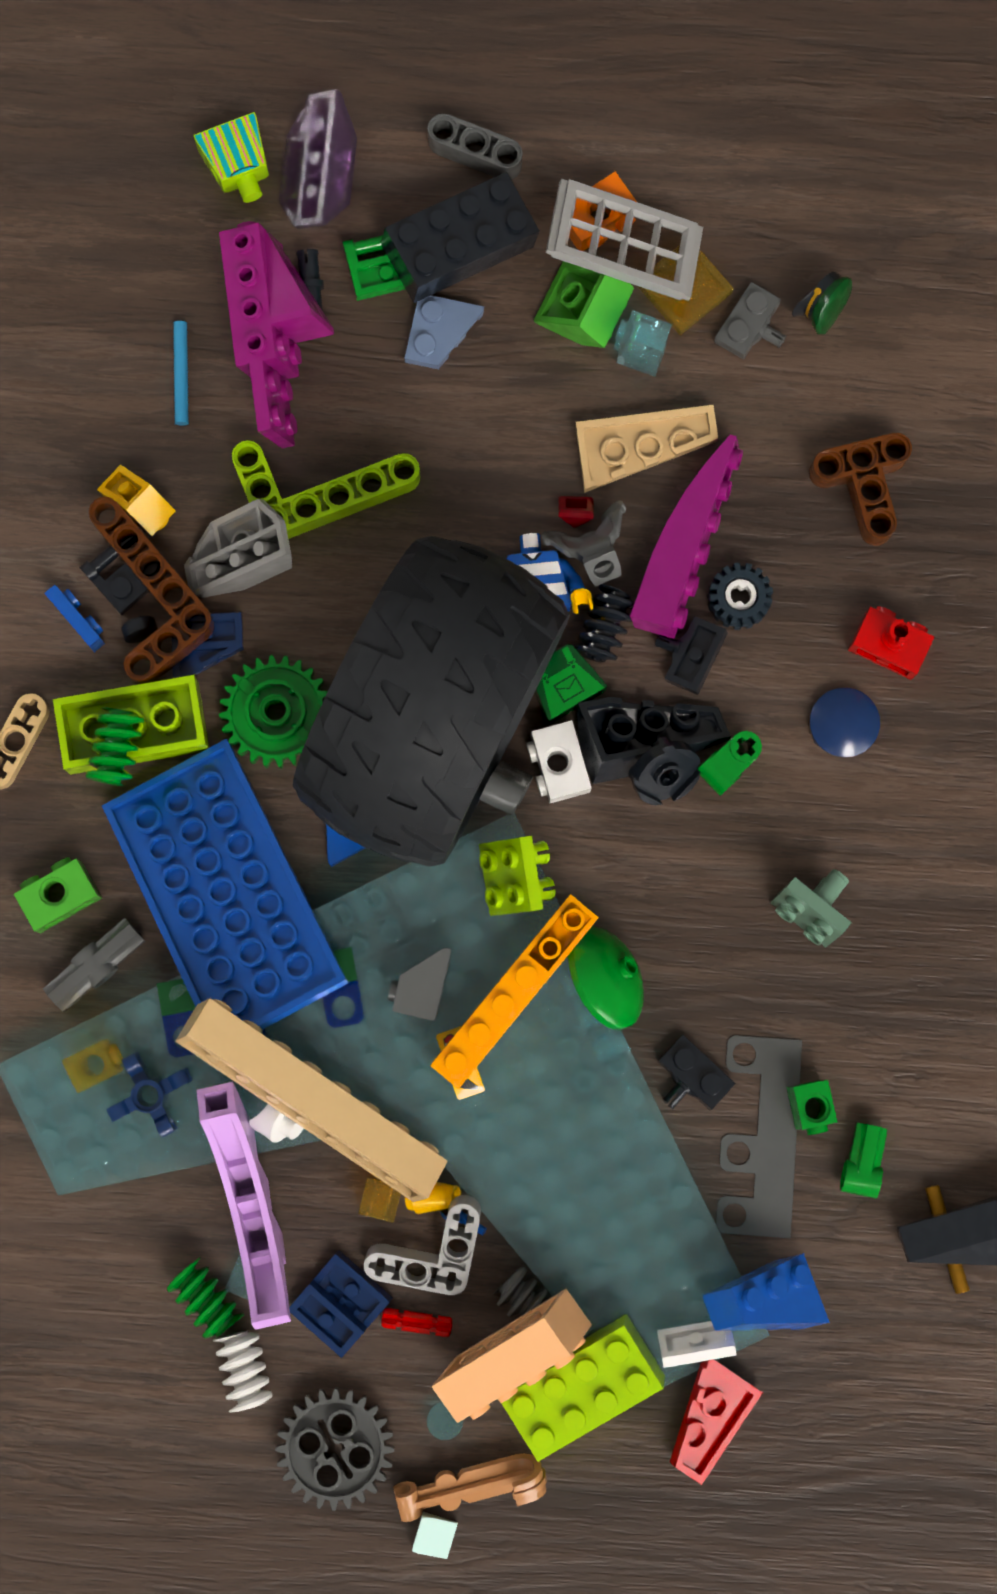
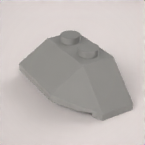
M256 499L210 522L197 543L193 557H189L184 564L188 587L198 598L242 591L291 569L292 554L285 520L264 499Z

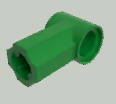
M856 1122L849 1160L846 1159L841 1174L840 1191L874 1199L878 1197L883 1177L881 1161L888 1129Z

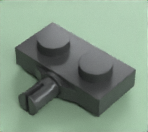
M751 282L717 333L714 343L743 360L752 346L762 338L780 348L787 335L770 327V321L779 307L781 299Z

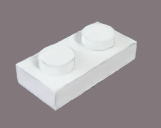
M711 1321L657 1330L664 1368L736 1356L732 1331H715Z

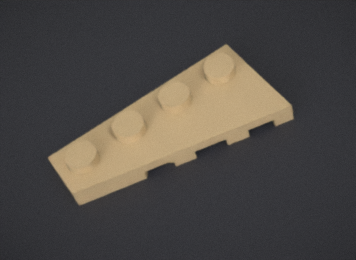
M714 405L575 423L584 493L718 441Z

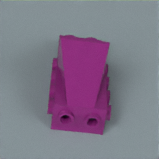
M252 221L242 222L237 225V228L219 232L235 364L237 368L251 377L258 432L283 449L295 446L294 434L297 433V422L295 416L291 413L289 402L293 400V390L289 380H287L299 377L298 364L302 363L300 348L296 343L334 335V328L284 252L283 245L259 223Z

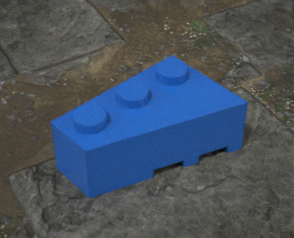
M804 1253L770 1262L702 1295L715 1331L753 1329L800 1330L830 1323Z

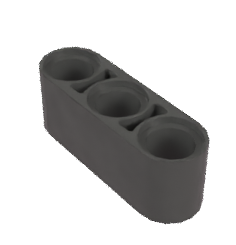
M437 114L429 121L427 128L428 143L430 149L435 154L493 177L507 172L510 179L513 180L520 174L523 152L517 141L449 114ZM444 130L451 133V137L443 140L437 138L435 134ZM471 143H479L483 146V149L473 152L468 150L467 146ZM503 155H510L515 158V161L511 164H503L498 159Z
M501 761L490 776L479 800L512 816L523 800L534 776Z

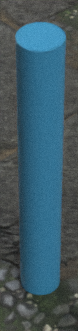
M175 321L173 322L175 425L183 426L189 424L187 322Z

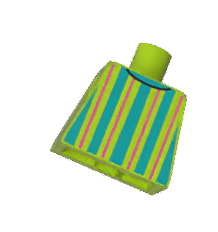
M255 112L193 135L199 154L224 193L238 189L245 203L256 201L263 195L257 181L267 178L269 173Z

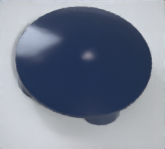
M837 688L828 691L817 700L811 711L810 729L813 741L827 753L838 757H853L864 753L875 742L880 729V716L875 704L867 695L856 689Z

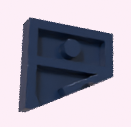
M242 613L210 614L215 626L212 635L172 668L173 678L190 675L196 676L244 650ZM202 615L191 617L188 622V628L192 630L201 629L205 625L206 617ZM172 637L173 652L178 646V639Z

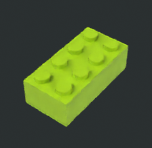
M194 675L53 699L63 769L70 775L97 770L88 761L91 757L100 756L91 747L94 743L103 742L94 734L96 729L106 728L97 720L99 715L109 714L102 707L126 710L145 719L144 723L133 724V728L142 733L141 737L130 738V742L139 747L138 751L127 752V756L135 760L136 763L199 753L209 748L199 682Z
M627 1314L586 1337L585 1343L573 1351L575 1357L568 1364L560 1369H556L553 1365L545 1370L547 1372L546 1375L531 1386H528L526 1382L517 1387L518 1391L516 1394L501 1403L537 1462L664 1388L665 1375Z

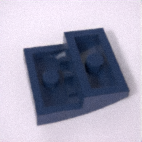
M338 1250L289 1309L293 1316L342 1358L390 1303L393 1297Z

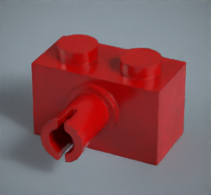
M877 606L875 609L870 607L865 613L848 651L912 680L918 674L935 636L928 634V629L913 621L905 623L903 619H896V614L887 608Z

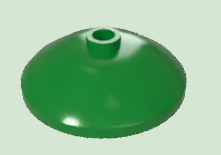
M592 926L568 955L572 981L581 1001L600 1023L615 1030L625 1029L638 1020L643 1007L644 988L641 972L630 950L616 935L601 927Z

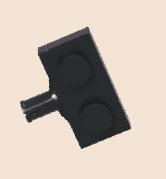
M694 616L688 631L679 640L658 635L659 639H656L655 646L673 653L672 664L665 676L666 682L699 695L728 634L727 630Z
M681 1035L658 1060V1063L671 1074L676 1084L662 1098L663 1102L667 1104L676 1094V1097L668 1105L671 1109H674L687 1094L698 1099L711 1111L736 1084L684 1035Z

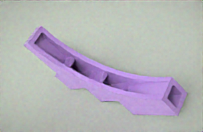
M233 1081L196 1090L200 1123L216 1160L235 1228L244 1271L251 1323L254 1329L257 1330L291 1322L284 1269L286 1257L283 1233L272 1212L269 1182L258 1160L255 1130L250 1127V1118Z

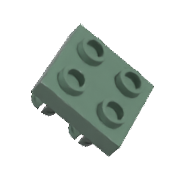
M835 869L827 877H824L813 891L794 877L771 901V904L776 907V913L783 920L789 923H796L804 930L803 934L809 941L816 945L822 944L825 948L840 937L852 923L832 907L834 901L849 883L847 877Z

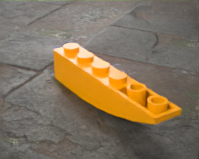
M570 894L437 1055L430 1066L459 1089L599 917Z

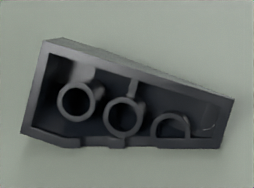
M997 1196L897 1227L907 1262L997 1265Z

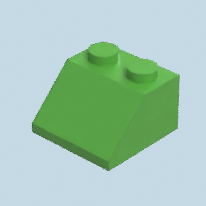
M563 261L533 321L580 345L605 348L623 310L627 306L634 287L630 283Z

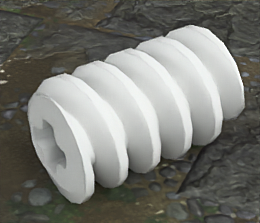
M242 1331L213 1339V1342L224 1343L225 1345L216 1352V1356L228 1358V1361L221 1365L219 1370L231 1372V1376L222 1381V1384L234 1386L235 1389L225 1396L226 1400H233L238 1403V1405L229 1410V1413L260 1406L273 1397L272 1391L260 1389L269 1383V1377L257 1375L266 1368L265 1362L254 1361L255 1358L263 1353L262 1348L251 1346V1344L260 1339L259 1333Z

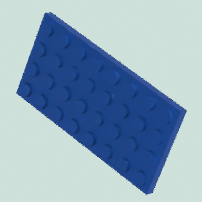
M227 738L102 805L195 1007L209 998L220 1000L230 1006L232 1009L231 1013L242 1021L249 1020L263 1030L349 983Z

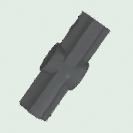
M124 918L99 941H93L78 952L71 960L72 964L45 986L43 990L51 1001L62 1012H65L92 988H98L112 977L118 970L117 966L146 941L134 926Z

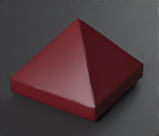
M559 497L558 517L573 528H577L594 518L593 498Z

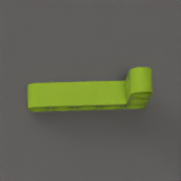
M249 440L241 441L234 447L232 452V460L248 502L259 499L253 496V491L256 487L260 485L270 487L269 495L261 499H264L285 520L288 539L411 492L419 485L421 478L419 463L416 458L410 454L403 453L282 499L264 453L257 443ZM246 454L258 456L257 462L252 466L246 467L240 464L242 457ZM400 467H409L414 471V474L409 479L402 480L396 477L395 472ZM376 479L381 483V487L376 492H367L363 489V484L367 480ZM341 491L348 494L347 502L342 505H335L330 501L331 496L336 492ZM305 504H310L316 507V512L311 517L304 518L298 515L299 508Z

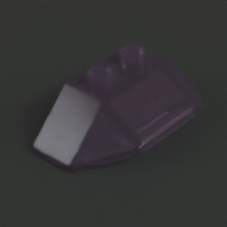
M337 89L309 94L305 101V108L297 116L286 138L279 203L290 218L292 225L297 229L326 225L350 205L357 135L342 94Z

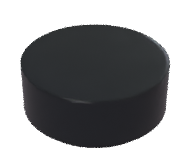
M151 616L133 618L121 627L124 640L127 643L144 641L158 629L155 618Z

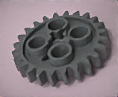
M335 1387L330 1398L327 1397L323 1389H320L319 1400L316 1402L309 1394L306 1395L305 1403L307 1407L304 1409L302 1406L295 1404L292 1408L297 1417L285 1416L283 1420L290 1427V1430H279L277 1434L286 1440V1443L279 1444L275 1448V1451L285 1453L286 1456L277 1462V1467H288L289 1469L283 1476V1481L294 1478L296 1483L291 1492L296 1493L300 1489L305 1490L304 1503L309 1501L312 1496L317 1497L318 1509L322 1507L325 1500H330L332 1511L336 1510L339 1500H343L347 1509H350L352 1497L354 1496L363 1504L366 1500L364 1490L367 1489L376 1494L378 1488L374 1480L383 1482L387 1480L386 1474L380 1470L381 1467L390 1468L393 1464L390 1459L384 1457L385 1454L395 1451V1446L385 1444V1440L393 1436V1431H382L381 1428L388 1421L387 1416L376 1419L374 1415L379 1405L376 1404L367 1409L365 1407L367 1396L364 1395L356 1402L353 1400V1389L349 1390L345 1398L340 1396L338 1387ZM338 1414L348 1415L353 1423L352 1428L347 1432L337 1431L332 1423L333 1417ZM318 1420H324L335 1444L342 1442L344 1445L341 1450V1456L352 1471L353 1477L348 1478L336 1453H327L330 1441L319 1427ZM307 1432L316 1434L320 1439V1447L313 1451L305 1449L301 1444V1436ZM358 1446L364 1447L370 1453V1460L363 1465L356 1464L350 1457V1451ZM324 1465H331L337 1470L338 1479L332 1483H325L319 1478L318 1470Z

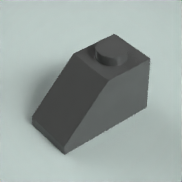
M445 946L402 973L399 981L392 980L388 1001L394 1003L393 1012L432 1021L437 1019L453 950L452 947Z

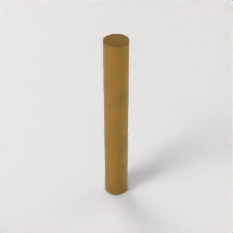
M939 1185L925 1188L932 1214L937 1215L946 1212ZM947 1264L955 1293L960 1294L970 1291L963 1265Z

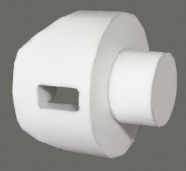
M269 1104L257 1116L249 1120L251 1128L274 1143L283 1140L285 1137L293 1140L304 1129Z

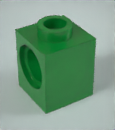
M817 1080L786 1087L795 1129H806L807 1135H814L829 1131L827 1125L837 1123L828 1080ZM811 1098L816 1099L820 1104V1112L815 1118H810L805 1112V1104Z

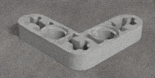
M460 1195L451 1201L439 1255L388 1244H376L368 1249L365 1256L364 1271L366 1275L380 1282L445 1295L460 1294L465 1290L468 1282L481 1217L479 1202L469 1195ZM461 1209L469 1210L465 1228L458 1227ZM453 1239H461L467 1243L468 1248L463 1252H455L450 1249L448 1242ZM378 1258L385 1259L384 1267L377 1266ZM397 1260L401 1261L399 1271H395ZM411 1263H419L425 1267L426 1273L421 1276H414L408 1272L406 1267ZM433 1267L438 1268L436 1279L431 1278ZM449 1272L456 1273L455 1281L448 1280Z

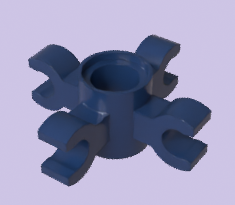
M138 1051L122 1059V1063L135 1085L131 1090L130 1097L106 1109L111 1121L114 1122L138 1110L150 1113L161 1138L175 1132L178 1129L177 1124L165 1103L170 1092L194 1080L188 1067L161 1079L149 1075L144 1060ZM144 1085H151L158 1091V1100L155 1104L147 1103L143 1099L142 1088Z

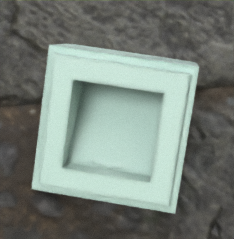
M423 1512L412 1546V1552L447 1559L458 1522Z

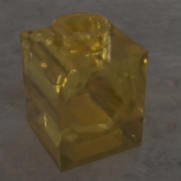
M108 1038L62 1060L77 1094L123 1071L120 1065L122 1064L123 1056L115 1043L110 1045ZM92 1054L98 1055L104 1062V1069L100 1074L92 1072L88 1067V1059Z
M368 1177L358 1214L394 1223L402 1194L380 1179Z

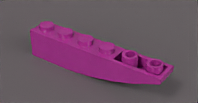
M730 434L707 460L685 490L666 522L652 552L630 615L634 628L673 639L678 628L683 629L688 616V609L685 608L689 596L694 597L698 588L699 577L696 575L700 564L705 565L709 556L710 545L707 544L711 533L717 532L721 521V513H718L722 501L727 502L731 493L732 482L729 480L732 471H737L742 461L743 450L739 448L737 436Z

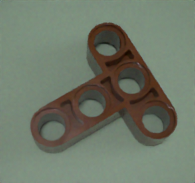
M890 433L825 449L815 456L810 466L809 477L817 487L830 488L847 484L860 534L863 540L870 545L880 546L886 543L896 529L897 519L884 474L895 472L904 466L911 455L912 444L904 434ZM886 447H897L902 457L899 459L891 458L886 452ZM855 454L863 455L868 461V466H857L854 464L852 456ZM823 462L831 464L835 469V474L824 475L820 472L818 464ZM864 487L873 488L877 493V499L868 500L864 498L861 489ZM870 521H882L886 526L887 532L884 534L874 532Z

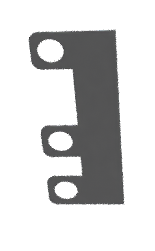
M734 1035L728 1039L726 1054L728 1070L735 1073L761 1074L757 1136L727 1134L721 1140L720 1166L723 1170L755 1173L754 1198L723 1196L718 1200L716 1227L721 1233L791 1238L797 1129H795L786 1087L800 1084L802 1040ZM748 1043L753 1046L756 1058L752 1064L741 1066L735 1062L733 1051L738 1044ZM734 1142H743L749 1148V1159L742 1165L731 1163L727 1157V1149ZM739 1204L745 1209L746 1219L741 1226L731 1227L725 1223L723 1211L728 1205Z

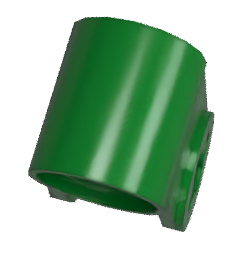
M750 731L737 733L698 768L700 776L721 796L743 775L742 772L758 758L762 750L761 740ZM738 740L741 743L749 741L752 744L749 749L752 754L751 756L747 753L740 756L737 753L740 747L737 743Z

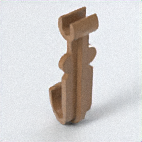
M523 1453L462 1468L457 1476L452 1471L443 1470L435 1476L434 1483L417 1487L415 1483L405 1481L398 1483L393 1488L401 1521L410 1522L422 1515V1509L440 1505L445 1511L456 1510L461 1504V1499L472 1503L512 1492L517 1506L536 1501L546 1493L547 1476L540 1461L537 1462L536 1458L531 1454Z

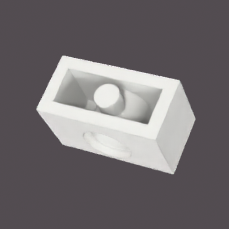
M573 721L531 731L530 737L532 741L526 742L531 763L538 762L541 775L535 776L540 796L547 795L550 804L590 793L591 784ZM553 755H561L566 759L567 767L560 772L553 771L549 768L547 760Z

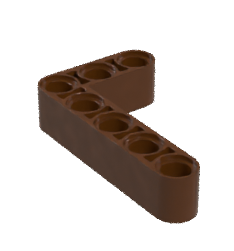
M99 497L90 505L89 518L98 532L171 617L170 620L129 652L124 660V670L135 684L155 682L212 635L215 628L214 620L204 604L121 506L112 498ZM108 509L115 511V517L111 522H99V516L103 511ZM136 536L138 543L133 549L125 550L121 548V543L125 537ZM148 563H159L161 568L155 576L148 577L143 574L144 567ZM178 588L183 591V597L179 602L168 603L166 601V595L170 590ZM195 615L206 617L205 625L199 630L188 628L189 620ZM173 637L178 639V646L175 651L171 653L161 651V644L166 638ZM138 661H150L151 667L148 673L141 676L134 674L133 668Z

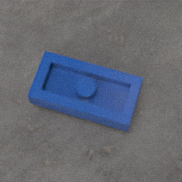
M54 585L44 593L94 653L105 644L99 637L103 629L91 615L85 619L77 611L81 603L69 589L62 593Z

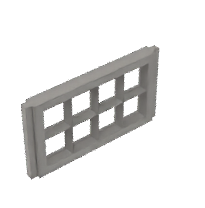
M561 179L545 253L550 254L553 258L678 300L684 299L689 301L692 295L703 227L699 226L696 222L571 179L568 181ZM577 198L598 205L594 225L573 218ZM605 208L626 215L622 234L601 228ZM633 217L654 224L651 244L630 237ZM571 226L592 233L588 253L567 246ZM661 227L682 234L679 254L658 247ZM600 236L621 242L617 263L596 256ZM628 245L649 252L645 272L625 266ZM656 255L677 261L674 282L653 275Z

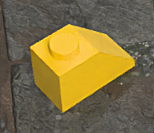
M121 464L97 489L104 497L114 499L133 522L151 536L164 528L169 518L176 511L148 482Z

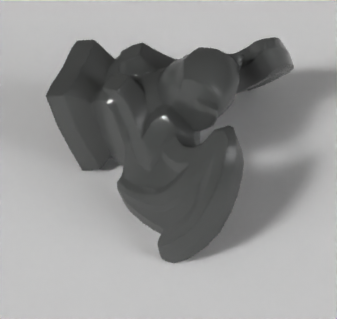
M621 500L615 501L602 515V523L596 531L586 532L580 537H571L567 533L560 531H544L542 533L543 542L545 545L554 546L569 558L574 557L584 565L594 586L615 579L622 574L619 559L613 545L620 536L622 514L626 512V506Z

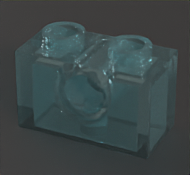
M632 310L628 321L621 320L615 337L616 342L613 350L618 351L617 363L655 377L667 347L672 324Z

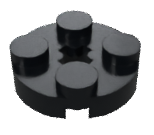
M663 737L657 739L651 749L639 758L636 764L629 769L628 775L632 781L633 788L645 803L656 806L663 805L661 800L671 797L673 801H676L693 789L700 777L698 765L701 762L689 744L682 741H671L669 738ZM671 769V772L668 775L663 774L667 770Z

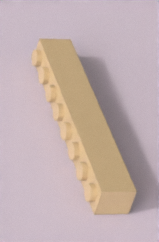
M209 998L197 1004L175 1042L412 1202L429 1197L448 1162L438 1154L439 1150L434 1145L425 1141H418L409 1135L410 1130L406 1126L396 1121L390 1122L380 1115L381 1111L378 1107L366 1101L361 1102L351 1095V1090L346 1085L338 1081H330L321 1074L322 1070L317 1065L309 1061L302 1062L291 1054L292 1050L289 1046L277 1040L272 1041L261 1034L262 1029L257 1024L249 1020L242 1021L231 1013L232 1009L226 1003Z

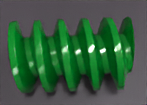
M102 707L109 714L99 715L97 720L106 728L96 729L94 734L103 742L94 743L91 747L100 756L91 757L88 761L97 770L88 771L85 776L93 781L124 786L121 784V780L133 778L132 774L124 770V766L136 764L135 760L127 756V752L138 751L139 749L138 746L130 742V738L141 737L142 735L141 732L133 728V724L144 723L145 719L126 710Z
M199 1257L176 1275L166 1290L170 1293L180 1289L181 1292L175 1302L177 1304L190 1302L184 1313L186 1316L194 1313L199 1314L193 1325L199 1327L207 1324L208 1327L202 1335L206 1339L212 1336L218 1337L245 1314L244 1312L235 1315L231 1314L237 1303L231 1301L223 1304L222 1301L228 1293L227 1290L213 1291L219 1280L213 1278L205 1281L204 1278L210 1269L208 1266L200 1269L195 1268L201 1258Z

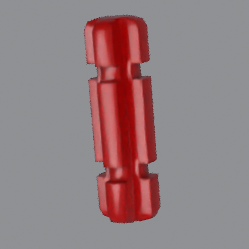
M385 1308L381 1320L383 1328L396 1330V1327H400L401 1331L430 1335V1332H434L435 1336L449 1337L451 1335L453 1324L451 1317L438 1315V1318H434L433 1314L407 1310L401 1313L399 1309Z

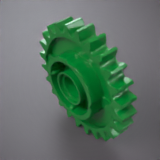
M270 655L268 664L264 665L259 658H256L255 669H251L244 664L245 675L243 677L236 674L232 675L236 686L224 687L230 698L220 699L221 705L228 708V710L220 713L219 717L221 720L229 721V723L222 728V731L225 734L233 733V736L228 741L231 746L241 744L238 750L239 756L242 757L248 752L251 753V764H255L259 758H263L265 768L268 769L271 762L275 760L279 769H282L284 761L289 759L293 766H297V756L302 753L310 730L328 692L325 690L319 691L324 681L322 678L312 680L315 672L312 667L305 672L302 671L303 664L301 660L290 666L288 656H284L282 662L277 664L274 656ZM274 704H281L286 708L285 715L279 720H271L267 717L269 707Z

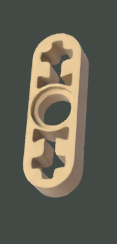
M26 694L20 697L0 732V750L7 756L16 759L14 764L7 760L3 766V770L7 775L4 779L0 778V790L8 788L14 782L49 717V706L39 695ZM35 702H38L37 708L41 711L38 717L32 715L27 722V725L33 728L31 733L22 726L14 725L17 719L24 724L28 715L24 711V707L26 705L33 706ZM13 732H20L25 738L24 746L18 751H10L6 747V739ZM0 756V766H1V764H2V762H3V760H4V758H2L1 756Z

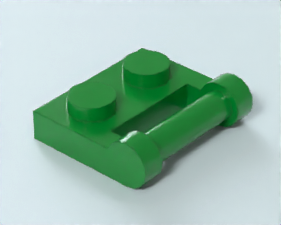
M383 235L353 242V239L342 241L357 301L405 290L387 255L358 262L357 256L384 250L381 245Z

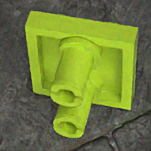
M532 836L479 844V862L483 870L486 888L485 900L489 907L490 916L543 909L542 901L554 899L555 890L543 891L545 887L555 886L553 879L550 877L538 879L536 865L547 864L550 860V853L537 854L538 851L549 850L548 844L545 841L533 843Z

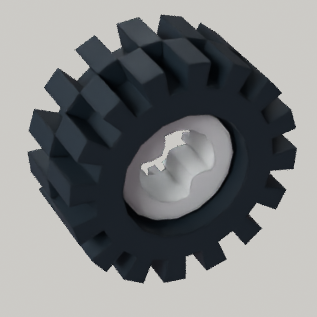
M734 563L732 567L726 566L720 573L716 574L710 585L707 600H709V610L714 612L716 621L718 622L720 619L724 622L723 626L727 628L729 625L734 626V630H740L741 627L751 628L755 623L758 624L762 621L772 604L773 588L769 586L770 580L768 576L764 577L762 575L763 571L760 568H757V570L751 568L752 564L746 563L745 566H740V563ZM736 588L739 591L746 589L750 596L749 602L743 604L741 601L733 602L731 591Z

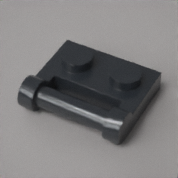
M136 536L125 537L121 543V548L127 550L135 542L138 543V538ZM109 546L90 563L86 561L79 568L114 608L123 615L148 594L149 591L126 564H123L106 580L100 576L99 573L119 557L114 549ZM150 562L144 567L143 574L148 577L155 576L160 571L161 565L157 562Z

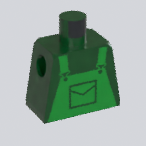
M567 644L554 651L535 691V696L544 719L549 726L576 710L578 703L591 701L605 693L607 685L573 645Z

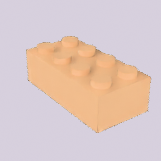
M564 1289L457 1355L431 1387L457 1423L468 1416L474 1420L483 1415L491 1407L489 1404L498 1399L500 1403H503L517 1393V1387L526 1382L528 1386H531L546 1375L547 1372L545 1370L553 1365L556 1369H560L568 1364L575 1357L573 1351L585 1343L584 1335L592 1324L569 1291Z

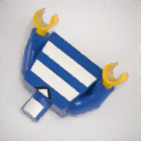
M529 533L519 536L521 553L507 555V560L523 567L547 585L551 592L564 601L567 612L570 611L571 604L574 614H578V605L587 604L590 610H592L591 592L585 589L581 577L566 559L559 558L557 551H542L540 534Z

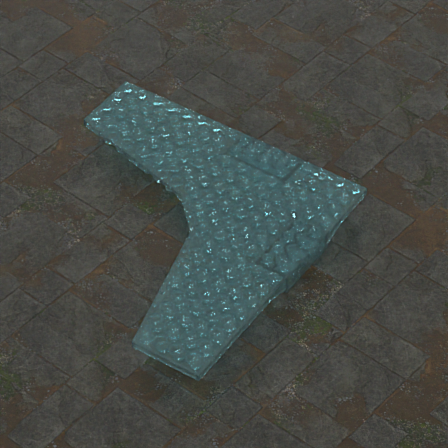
M514 813L512 816H504L459 838L444 864L427 867L410 862L314 909L313 911L332 950L352 947L357 980L349 982L343 987L262 1030L261 1034L272 1041L277 1040L289 1046L292 1050L291 1054L302 1062L309 1061L317 1065L322 1070L321 1074L330 1081H338L346 1085L351 1090L352 1096L361 1102L366 1101L378 1107L381 1111L380 1115L390 1122L396 1121L406 1126L410 1130L409 1135L418 1141H425L434 1145L439 1150L438 1154L448 1161L444 1168L449 1171L469 1196L474 1197L479 1202L481 1211L551 1295L555 1296L564 1289L569 1291L592 1324L585 1334L586 1337L625 1314L628 1315L664 1373L665 1387L698 1371L701 1362L664 1368L657 1330L711 1321L702 1295L741 1277L622 1031L606 1027L585 1007L572 981L568 956L477 1066L485 1088L483 1092L459 1100L453 1085L430 1066L441 1052L436 1035L464 1024L560 907L555 896L552 900L542 901L543 909L495 916H490L489 907L485 900L484 875L479 862V844L526 837ZM537 864L538 879H542L546 876L540 864ZM551 887L543 888V891L552 890ZM445 946L452 947L453 950L437 1019L432 1021L393 1012L394 1003L388 1001L392 980L399 981L400 975ZM179 975L169 981L182 979V977ZM178 984L171 988L169 993L171 1002L187 991L185 985ZM157 987L0 1063V1076L58 1195L216 1162L207 1136L200 1123L196 1090L232 1082L233 1080L175 1042L194 1010L162 1016ZM137 1051L143 1058L150 1076L164 1079L188 1067L194 1079L169 1093L165 1105L175 1120L178 1129L163 1138L159 1135L150 1113L135 1110L112 1122L106 1111L107 1108L130 1097L131 1090L135 1084L126 1071L122 1059ZM233 1081L249 1118L253 1119L267 1106V1103ZM144 1085L142 1097L147 1103L155 1104L158 1100V1091L151 1085ZM303 1129L300 1135L293 1140L285 1137L277 1143L271 1142L264 1135L255 1131L257 1154L320 1141L319 1138L306 1129ZM766 1329L732 1331L736 1352L770 1336Z

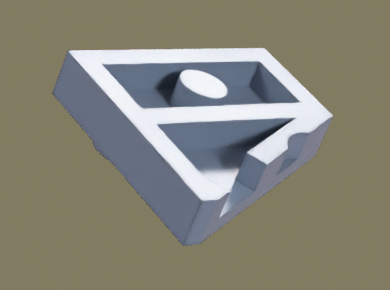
M431 295L417 301L405 354V363L439 370L449 358L450 352L455 347H458L466 337L469 329L477 320L482 318L484 306Z

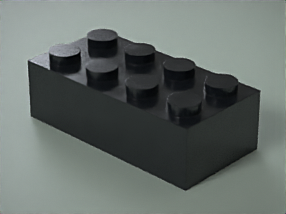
M505 172L385 227L381 245L412 302L415 303L533 248L540 230L508 173Z

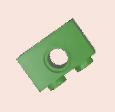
M70 857L60 860L51 866L53 872L41 879L39 875H35L19 885L21 890L14 893L16 900L35 932L41 934L102 899L84 864L77 858L72 861ZM55 884H62L65 889L64 897L59 902H51L48 897L49 889Z

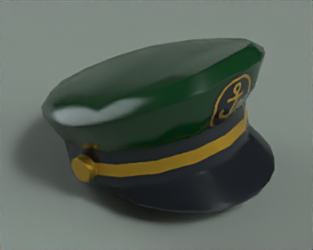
M837 272L827 274L795 306L792 316L805 315L812 321V326L818 335L826 334L842 312L851 295V278L842 277Z

